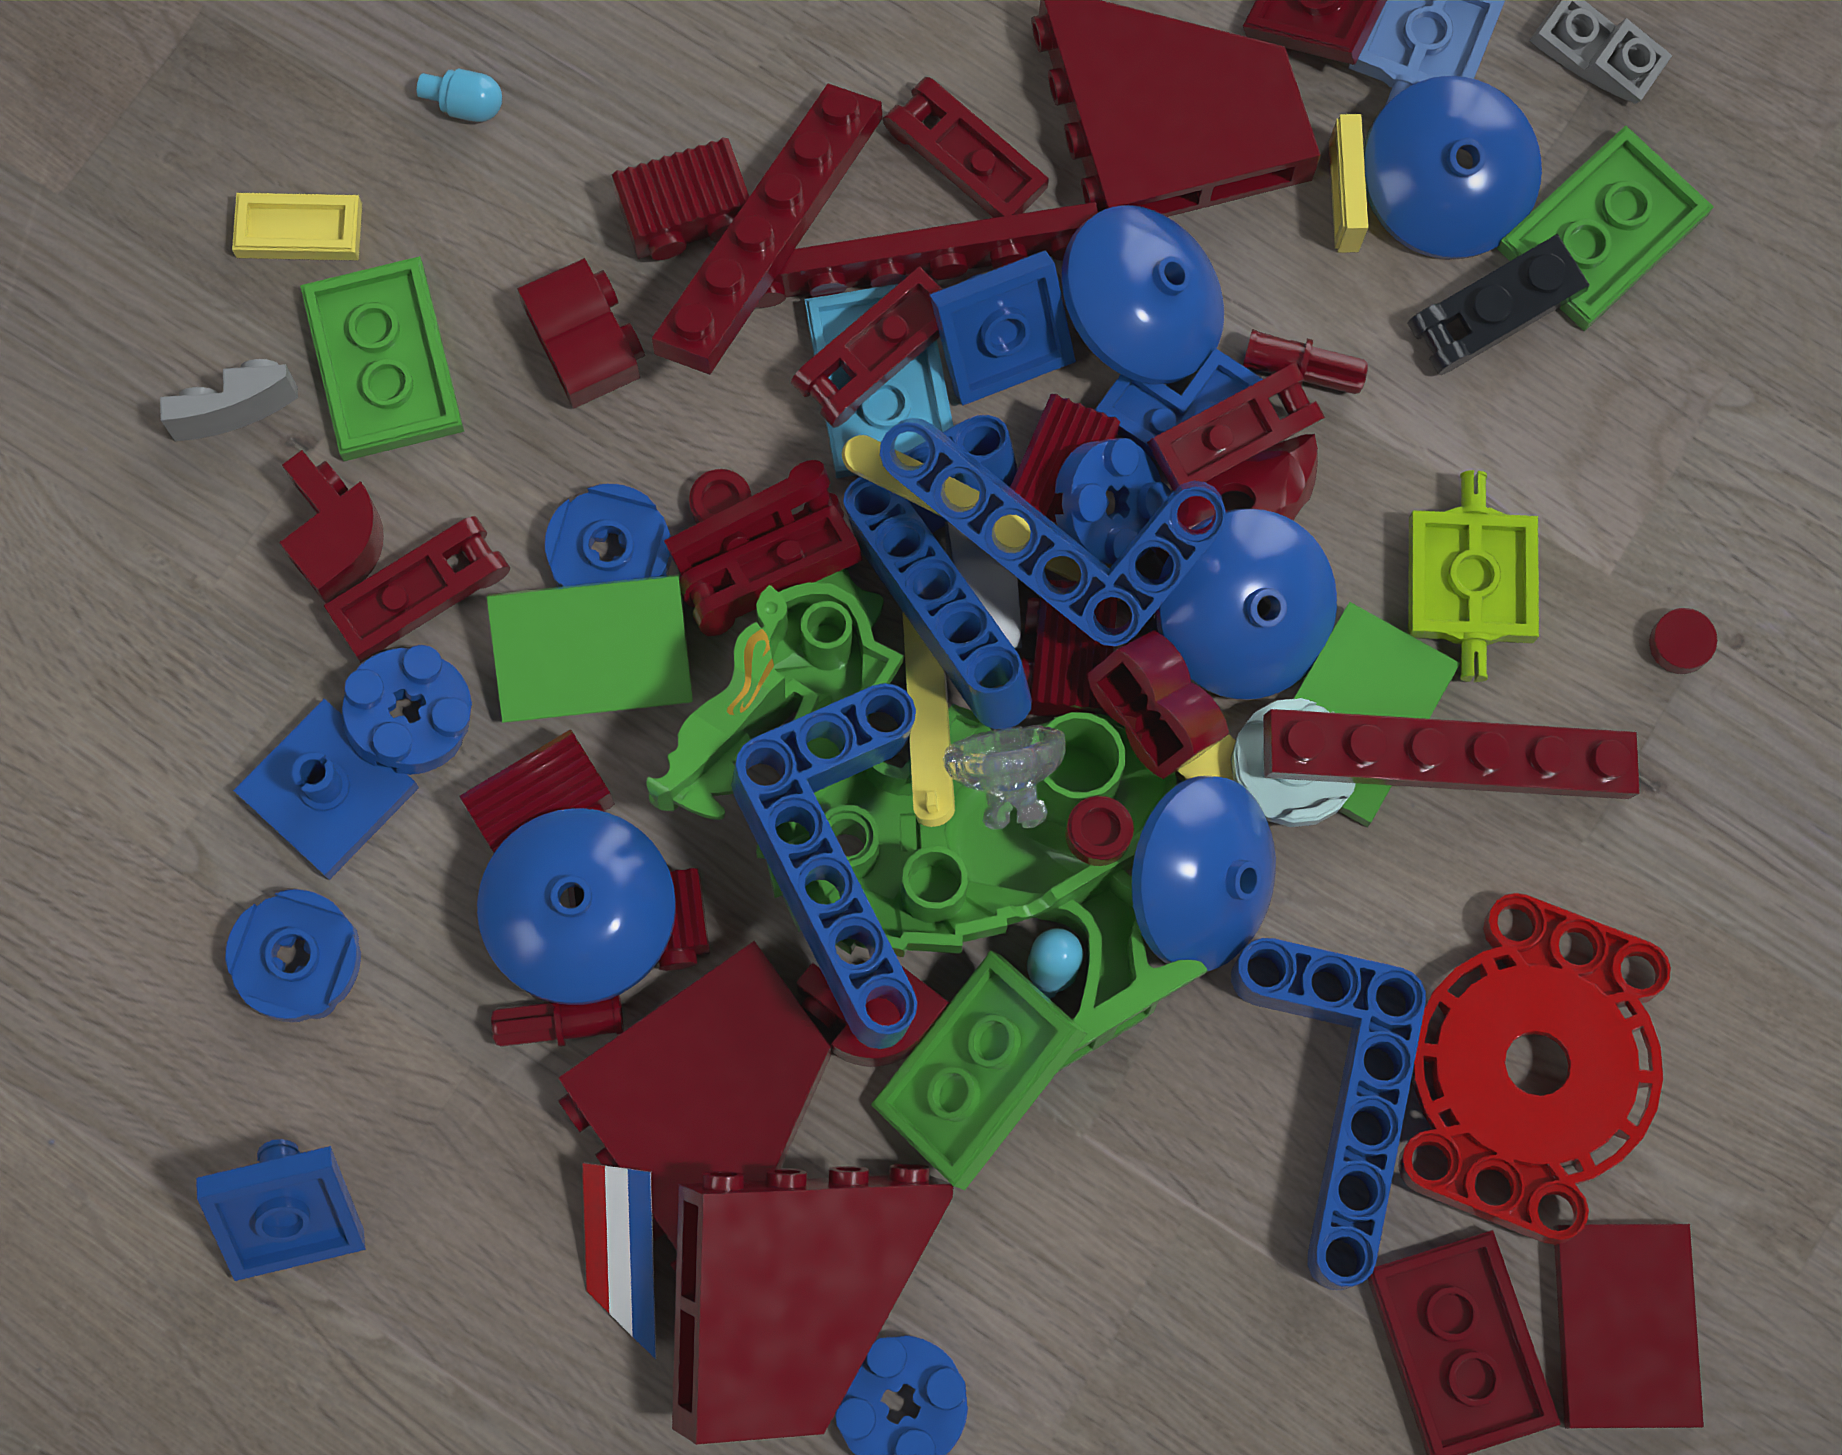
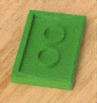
M1624 126L1500 241L1497 250L1509 261H1512L1558 234L1590 284L1587 292L1561 306L1560 309L1585 332L1710 214L1714 206L1631 129Z
M421 256L300 285L339 453L343 461L465 432Z
M679 574L488 594L487 604L502 723L693 702Z
M1349 602L1294 699L1302 698L1316 702L1317 706L1324 707L1330 713L1334 711L1335 713L1430 719L1460 663ZM1356 783L1354 792L1339 809V812L1368 828L1392 785Z
M990 951L871 1105L954 1187L966 1190L1087 1033L1006 959Z

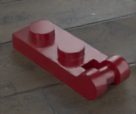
M924 77L911 90L913 97L903 107L895 105L882 119L886 129L895 139L903 144L910 145L993 218L1024 213L1048 188L1049 178L930 77ZM929 114L938 116L941 119L931 130L922 123Z
M919 266L807 361L795 373L791 384L804 397L811 395L822 406L820 414L833 428L839 427L857 411L858 407L940 337L930 294L943 289ZM839 367L852 378L840 390L829 379L830 375Z
M1296 363L1281 369L1147 442L1173 491L1181 484L1190 481L1207 482L1325 418L1317 401L1310 403L1299 382L1303 381L1304 377ZM1278 395L1289 415L1281 420L1269 401V398Z
M807 460L796 465L790 471L788 478L664 540L682 576L684 572L832 504L836 506L842 517H844V511L838 497L834 493L828 492L830 478L824 464L818 460ZM804 504L803 510L792 514V509Z
M832 504L684 572L679 578L681 595L688 606L695 608L693 617L702 633L707 636H717L728 631L733 626L735 618L755 610L761 593L769 585L780 592L795 585L808 582L814 583L863 561L859 543L836 506Z
M476 516L459 521L323 605L360 663L477 590L498 583L509 573L511 567L501 552H492L484 540L487 536V531ZM464 553L470 565L454 573L447 560L456 554Z

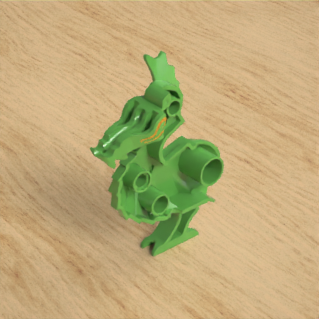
M847 568L817 582L795 585L780 592L769 585L761 593L756 603L757 622L748 626L737 638L734 647L735 667L729 686L722 693L701 705L686 719L678 733L677 749L668 754V765L670 767L668 773L661 778L647 777L649 802L663 811H674L680 806L702 817L721 820L725 817V809L713 796L734 794L731 786L735 768L734 764L736 763L737 754L745 743L778 728L794 712H797L794 719L796 720L873 685L890 684L903 663V655L874 641L872 630L883 610V597L880 594L859 588L852 581ZM952 704L948 712L955 812L952 818L945 824L927 827L917 821L913 809L911 758L903 768L882 762L821 789L814 794L836 837L843 834L853 835L863 842L864 848L858 854L846 856L896 956L904 957L907 950L961 953L963 942L1006 933L1007 925L1030 918L1062 923L1079 935L1086 948V978L1081 1007L1073 1021L1087 1035L1059 1071L1142 1022L1154 1013L1159 1001L1207 972L1205 965L1196 960H1177L1158 968H1153L1148 964L1143 936L1133 907L1132 876L1125 872L1133 868L1137 844L1146 821L1158 802L1176 786L1177 778L1174 772L1162 779L1146 768L1134 753L1127 738L1125 726L1107 715L1071 712L1052 721L1027 729L999 743L990 727L983 725L976 718L972 710ZM872 713L866 716L868 723ZM816 738L807 743L808 749L818 758L830 759L840 754L839 748L829 739ZM1106 796L1117 800L1128 810L1133 821V837L1128 850L1118 861L1110 865L1093 866L1080 861L1070 851L1066 842L1065 831L1070 813L1078 803L1089 797ZM789 821L781 823L776 827L778 836L788 844L799 845L810 839L806 828L797 822ZM758 845L756 849L757 858L765 859ZM767 863L774 898L783 896L798 932H800L801 929ZM815 880L805 886L809 897L819 904L827 905L835 903L840 899L838 890L828 881ZM849 938L835 944L850 955L856 946L866 948L858 940Z

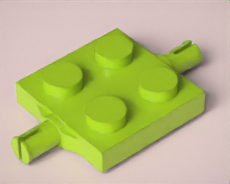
M1469 470L1460 474V507L1445 512L1413 510L1409 517L1408 634L1414 638L1446 639L1455 644H1460V680L1470 682L1474 677V682H1483L1488 680V645L1497 642L1534 643L1539 637L1538 516L1507 515L1493 508H1487V473L1478 470L1474 477V470Z

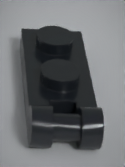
M1556 234L1442 302L1423 309L1414 315L1407 324L1416 339L1424 338L1433 353L1429 360L1437 373L1443 375L1587 292L1590 284L1559 235ZM1459 318L1469 335L1454 341L1445 325Z

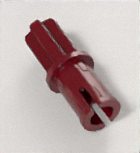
M1252 329L1243 366L1247 369L1272 374L1296 363L1304 377L1303 381L1352 394L1361 392L1368 372V363L1364 359L1313 347L1312 339L1307 338L1306 343L1275 337Z
M617 995L608 1000L584 1005L544 1002L496 1008L493 1010L491 1017L493 1039L495 1044L500 1047L557 1041L558 1046L562 1047L566 1046V1039L617 1033L618 1035L624 1032L620 995Z

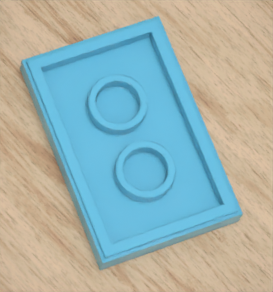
M898 284L805 299V310L814 356ZM937 340L865 400L845 423L837 428H833L826 421L836 479L856 475L846 468L842 460V449L845 443L855 436L866 435L881 442L886 432L898 422L909 418L923 419L933 424L941 432L953 427ZM841 367L829 377L839 390L852 380ZM904 432L898 435L894 449L905 453L926 442V440L915 432Z

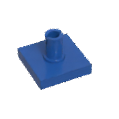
M1046 250L985 274L974 275L964 282L930 294L953 390L962 406L1076 362L1055 262Z
M323 699L233 791L330 880L419 789V786L407 774L396 773V768L386 767L378 762L374 766L363 760L347 740L343 729L342 714L326 699Z
M271 1140L259 1147L257 1152V1161L259 1163L196 1178L197 1200L234 1281L366 1250L364 1228L331 1146L300 1153L297 1144L290 1140Z

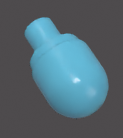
M458 68L456 70H448L444 77L422 73L417 82V96L438 101L440 110L448 113L450 117L473 122H485L492 119L502 105V92L498 83L492 77L483 73Z
M1058 928L1043 932L1034 941L1027 960V971L1033 985L1049 999L1055 997L1058 992L1067 989L1075 982L1083 961V948L1080 941L1071 932Z

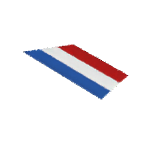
M582 1163L586 1291L656 1359L651 1172Z

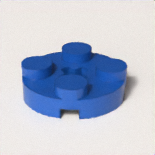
M1117 438L1085 443L1077 447L1066 458L1056 479L1055 493H1063L1062 507L1064 513L1055 514L1057 526L1103 564L1112 566L1172 492L1165 483L1161 482L1158 469L1150 456L1131 439ZM1107 490L1112 491L1115 497L1114 512L1109 515L1106 513L1110 503L1106 496ZM1150 547L1144 549L1141 553H1139L1135 562L1139 558H1141L1150 549Z
M599 484L587 488L588 493L577 496L571 502L568 499L560 505L548 524L545 535V553L558 587L667 576L670 569L672 557L664 540L670 538L671 535L665 519L649 497L634 488L620 484ZM609 533L619 535V545L626 549L621 557L614 556L610 562L601 561L599 552L592 549L593 543L595 541L605 542Z
M417 645L410 649L397 648L387 650L363 662L347 678L342 706L343 729L348 742L355 752L372 765L376 766V762L386 767L396 768V773L401 774L425 773L444 765L456 755L461 747L463 738L469 728L472 706L471 695L459 671L451 663L442 659L437 650L432 647ZM401 699L417 701L422 705L418 709L419 720L409 723L404 716L393 718L389 712L396 708V701Z
M285 890L275 893V897L265 899L258 906L253 904L235 922L226 946L225 960L228 972L232 975L234 986L246 1004L260 1014L282 1022H301L328 1016L333 1012L336 1005L345 999L358 976L361 950L358 943L359 936L355 927L332 901L322 895L306 890ZM296 939L306 941L304 951L310 955L307 965L298 966L294 973L284 972L286 963L277 958L280 947L291 948Z
M913 1336L880 1338L873 1343L837 1409L836 1424L849 1449L855 1455H947L959 1440L965 1427L968 1413L966 1384L953 1360L933 1343ZM905 1384L915 1390L912 1401L920 1406V1412L915 1419L910 1416H904L899 1424H894L887 1419L889 1406L882 1402L881 1399L887 1389L897 1393Z

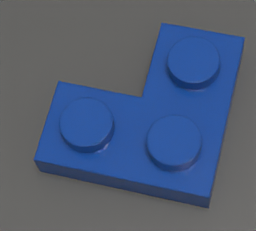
M1215 348L1182 395H1179L1164 384L1143 383L1120 375L1095 411L1104 412L1108 417H1116L1120 421L1118 435L1122 438L1131 439L1155 459L1147 444L1149 440L1263 379Z

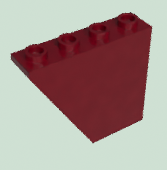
M1040 0L1039 15L1031 18L1034 40L1040 53L1045 51L1049 53L1053 69L1048 70L1051 95L1056 106L1065 105L1070 123L1064 126L1067 147L1073 160L1082 159L1087 176L1081 179L1085 204L1096 202L1098 213L1111 207L1133 205L1148 208L1170 217L1313 180L1321 154L1285 46L1102 0Z
M753 941L561 1075L558 1079L568 1093L560 1098L558 1102L580 1133L589 1126L596 1132L605 1146L595 1154L601 1165L651 1172L653 1240L656 1241L666 1234L677 1250L679 1184L703 1183V1173L711 1171L739 1172L744 1174V1181H765L767 1170L780 1169L830 1060L831 1049L757 943ZM677 1259L670 1263L675 1272L677 1270Z
M920 1164L890 1165V1173L885 1176H869V1169L864 1167L836 1166L829 1168L828 1178L807 1179V1171L770 1169L766 1171L765 1181H744V1174L739 1172L711 1171L703 1173V1183L679 1184L672 1429L696 1445L824 1434L953 1198L954 1186L950 1182L930 1176V1167Z

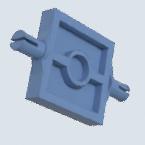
M1387 0L1356 64H1350L1349 69L1381 80L1389 87H1392L1386 104L1409 86L1433 77L1461 76L1474 79L1505 0Z

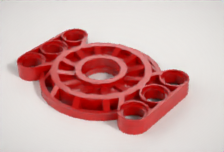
M1513 893L1504 895L1497 900L1485 917L1483 930L1487 942L1493 949L1483 951L1457 966L1437 986L1425 1006L1412 1080L1422 1113L1433 1130L1419 1132L1406 1143L1399 1154L1398 1168L1400 1176L1406 1185L1417 1193L1540 1242L1556 1245L1566 1243L1583 1230L1588 1221V1204L1585 1196L1576 1185L1592 1181L1621 1163L1644 1138L1658 1110L1663 1083L1661 1046L1650 1015L1642 1003L1649 1002L1665 988L1670 980L1671 967L1668 957L1662 949L1649 941L1529 895ZM1508 909L1522 911L1531 920L1533 927L1532 935L1523 941H1513L1506 938L1499 930L1497 923L1498 915ZM1575 932L1587 937L1593 946V959L1584 965H1575L1565 960L1559 949L1560 938L1563 935ZM1638 956L1649 961L1655 972V981L1651 987L1638 989L1627 984L1621 973V964L1625 958ZM1501 959L1507 968L1499 970L1495 961ZM1479 967L1481 979L1471 984L1459 998L1448 992L1461 977ZM1438 1005L1445 1017L1436 1033L1434 1044L1425 1043L1429 1020ZM1627 1007L1632 1016L1625 1019L1619 1008ZM1639 1029L1648 1053L1649 1070H1642L1639 1066L1638 1048L1632 1034ZM1537 1034L1547 1036L1558 1043L1564 1051L1568 1062L1567 1079L1562 1087L1554 1093L1542 1096L1528 1094L1518 1088L1508 1076L1505 1064L1507 1050L1512 1042L1521 1036ZM1424 1061L1432 1064L1433 1086L1438 1098L1434 1101L1431 1099L1425 1081ZM1648 1087L1644 1111L1637 1125H1635L1627 1117L1636 1101L1638 1088ZM1445 1114L1452 1126L1447 1127L1440 1115ZM1613 1136L1626 1140L1612 1156L1595 1165L1590 1154L1599 1150ZM1423 1145H1432L1442 1150L1448 1161V1169L1445 1176L1434 1181L1426 1180L1419 1176L1412 1164V1155L1415 1149ZM1571 1164L1578 1172L1568 1175L1562 1166ZM1491 1169L1502 1173L1507 1178L1511 1191L1506 1203L1494 1206L1485 1203L1479 1198L1475 1190V1178L1478 1173ZM1554 1194L1565 1198L1569 1202L1574 1215L1573 1222L1568 1229L1561 1231L1551 1230L1542 1223L1538 1214V1204L1542 1197Z

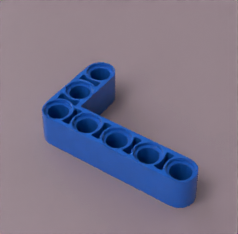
M977 415L942 432L1007 486L1011 487L1018 468L1009 431L1003 421L990 415ZM924 442L903 454L924 464L929 454L928 444ZM963 473L950 476L980 491L978 483L973 477ZM857 478L846 489L843 503L861 552L976 718L983 725L993 729H1008L1018 725L1027 717L1032 703L1021 659L932 534L944 527L945 522L948 521L867 479Z
M918 418L902 420L886 432L880 445L881 461L890 475L1093 640L1103 645L1118 646L1127 643L1136 636L1216 540L1225 526V506L1222 496L1213 486L1201 481H1190L1181 484L1170 494L1113 565L1108 568L933 424ZM915 432L926 440L929 454L924 464L908 466L898 459L894 447L899 434ZM957 473L973 477L980 489L979 500L968 507H959L951 503L946 497L944 490L947 478ZM1192 496H1202L1208 499L1215 508L1211 523L1198 530L1187 528L1178 520L1177 516L1180 504ZM1009 514L1023 518L1028 523L1031 531L1029 541L1023 546L1016 548L1003 545L997 539L994 531L996 521L1002 516ZM1161 547L1166 550L1173 559V566L1170 572L1159 579H1149L1141 575L1137 570L1135 560L1144 549ZM1058 556H1068L1075 560L1082 573L1079 581L1068 588H1058L1052 585L1044 572L1048 561ZM1109 597L1120 598L1129 605L1132 616L1122 627L1115 629L1107 628L1096 619L1094 609L1097 604Z
M886 683L873 685L751 739L742 746L737 754L731 785L734 797L852 1033L859 1042L870 1048L877 1049L892 1047L902 1040L916 1015L917 999L814 793L891 759L902 751L915 722L916 709L913 699L905 690L896 685ZM875 712L887 713L895 719L898 729L888 733L879 732L871 727L866 716ZM826 738L835 743L839 748L840 754L830 759L818 758L808 749L807 743L812 739ZM757 764L769 765L779 773L781 780L769 786L758 785L749 778L746 770ZM789 821L797 822L806 828L810 839L799 845L788 844L778 836L776 827L781 823ZM815 880L828 881L838 890L840 899L835 903L827 905L819 904L809 897L805 886ZM848 938L858 940L868 949L870 959L858 965L848 964L837 954L835 944ZM876 998L887 999L898 1009L900 1020L896 1024L889 1026L879 1025L872 1021L867 1014L866 1003Z
M1261 938L1251 942L1241 952L1231 970V983L1235 992L1243 1001L1259 1007L1352 1028L1308 1249V1268L1312 1277L1319 1285L1330 1290H1345L1363 1283L1372 1274L1377 1262L1426 1004V991L1421 980L1413 972L1401 967L1279 939ZM1256 957L1271 960L1279 971L1278 985L1262 987L1256 984L1249 976L1248 961ZM1328 972L1335 975L1340 980L1343 989L1341 1000L1327 1002L1320 999L1312 987L1313 974ZM1391 986L1403 995L1406 1001L1404 1015L1400 1017L1390 1016L1379 1008L1376 1001V992L1379 987ZM1379 1049L1391 1057L1394 1064V1073L1390 1080H1377L1366 1071L1364 1066L1366 1050ZM1367 1112L1379 1121L1382 1128V1136L1377 1145L1363 1144L1354 1136L1351 1129V1121L1355 1113ZM1354 1176L1366 1184L1369 1190V1202L1363 1211H1354L1346 1207L1341 1201L1339 1184L1343 1177ZM1332 1241H1343L1349 1244L1355 1251L1357 1266L1349 1277H1341L1328 1267L1326 1250Z

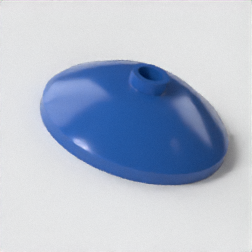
M1440 76L1409 86L1390 100L1379 112L1368 131L1364 143L1366 197L1373 213L1386 231L1396 240L1411 250L1426 256L1448 260L1465 259L1481 255L1500 245V241L1531 213L1539 194L1542 162L1538 141L1531 124L1521 109L1508 96L1495 87L1476 79L1461 76ZM1459 149L1465 150L1471 155L1473 160L1471 169H1465L1458 164L1456 153Z
M1122 205L1105 209L1083 223L1074 233L1063 258L1062 289L1069 316L1088 348L1114 371L1143 383H1173L1198 371L1214 349H1217L1224 325V302L1221 286L1212 263L1198 242L1183 227L1167 216L1148 208L1133 205Z
M1259 509L1226 511L1225 526L1220 535L1156 610L1158 632L1167 638L1182 655L1188 667L1191 682L1202 689L1233 699L1246 700L1268 697L1291 687L1312 668L1334 628L1337 611V591L1328 558L1315 538L1306 529L1288 517L1271 511ZM1214 515L1203 520L1192 529L1198 530L1206 527L1211 523ZM1171 555L1168 556L1159 578L1164 577L1170 572L1173 566ZM1267 596L1271 603V609L1265 618H1260L1257 612V605L1261 598Z
M1197 776L1190 778L1172 788L1158 802L1145 823L1133 862V907L1143 938L1155 955L1166 964L1177 960H1196L1202 962L1207 971L1217 969L1233 960L1247 946L1259 930L1266 916L1273 894L1276 874L1274 841L1261 806L1244 786L1223 777Z
M584 808L557 810L541 815L511 833L490 859L482 876L477 900L480 933L489 955L501 972L512 983L527 993L546 1001L567 1005H584L608 1000L622 994L640 982L654 968L664 953L672 934L676 914V897L672 877L663 856L654 843L630 822L607 812ZM570 887H577L584 891L583 902L575 908H566L560 903L562 893Z

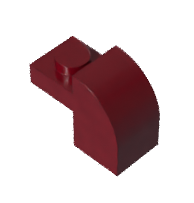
M301 450L282 464L293 485L317 514L279 543L291 562L325 604L364 581L375 568L383 547V525L380 515L361 481L348 490L327 461L322 462L316 467Z
M812 962L796 982L798 993L805 998L800 1005L810 1018L827 1030H830L835 1023L843 1028L831 1044L832 1053L846 1062L866 1067L890 1065L909 1056L948 1006L949 1002L902 966L915 992L917 999L916 1015L902 1040L892 1047L877 1049L870 1048L859 1042L852 1033L821 969ZM876 998L866 1003L867 1014L872 1021L879 1025L889 1026L896 1024L900 1020L898 1009L889 1000Z

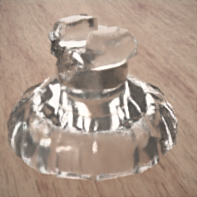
M1042 725L1026 726L1024 728L1017 726L977 733L956 741L945 749L943 756L944 767L949 776L958 783L986 793L988 807L985 808L983 823L986 827L992 830L1004 828L1010 822V811L1013 810L1014 806L1017 808V823H1022L1023 828H1035L1044 822L1048 813L1044 801L1037 798L1036 785L1057 770L1062 763L1066 752L1065 733L1048 726L1043 727Z

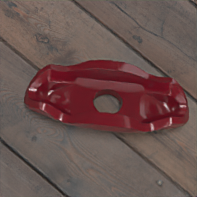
M1304 434L1278 443L1205 483L1213 486L1220 495L1228 491L1244 492L1254 502V506L1251 509L1275 512L1294 521L1301 508L1310 500L1316 482L1318 447L1315 434ZM1192 496L1185 499L1177 510L1178 520L1189 529H1192L1215 513L1214 505L1202 496ZM1150 547L1160 561L1165 564L1170 554L1161 547Z

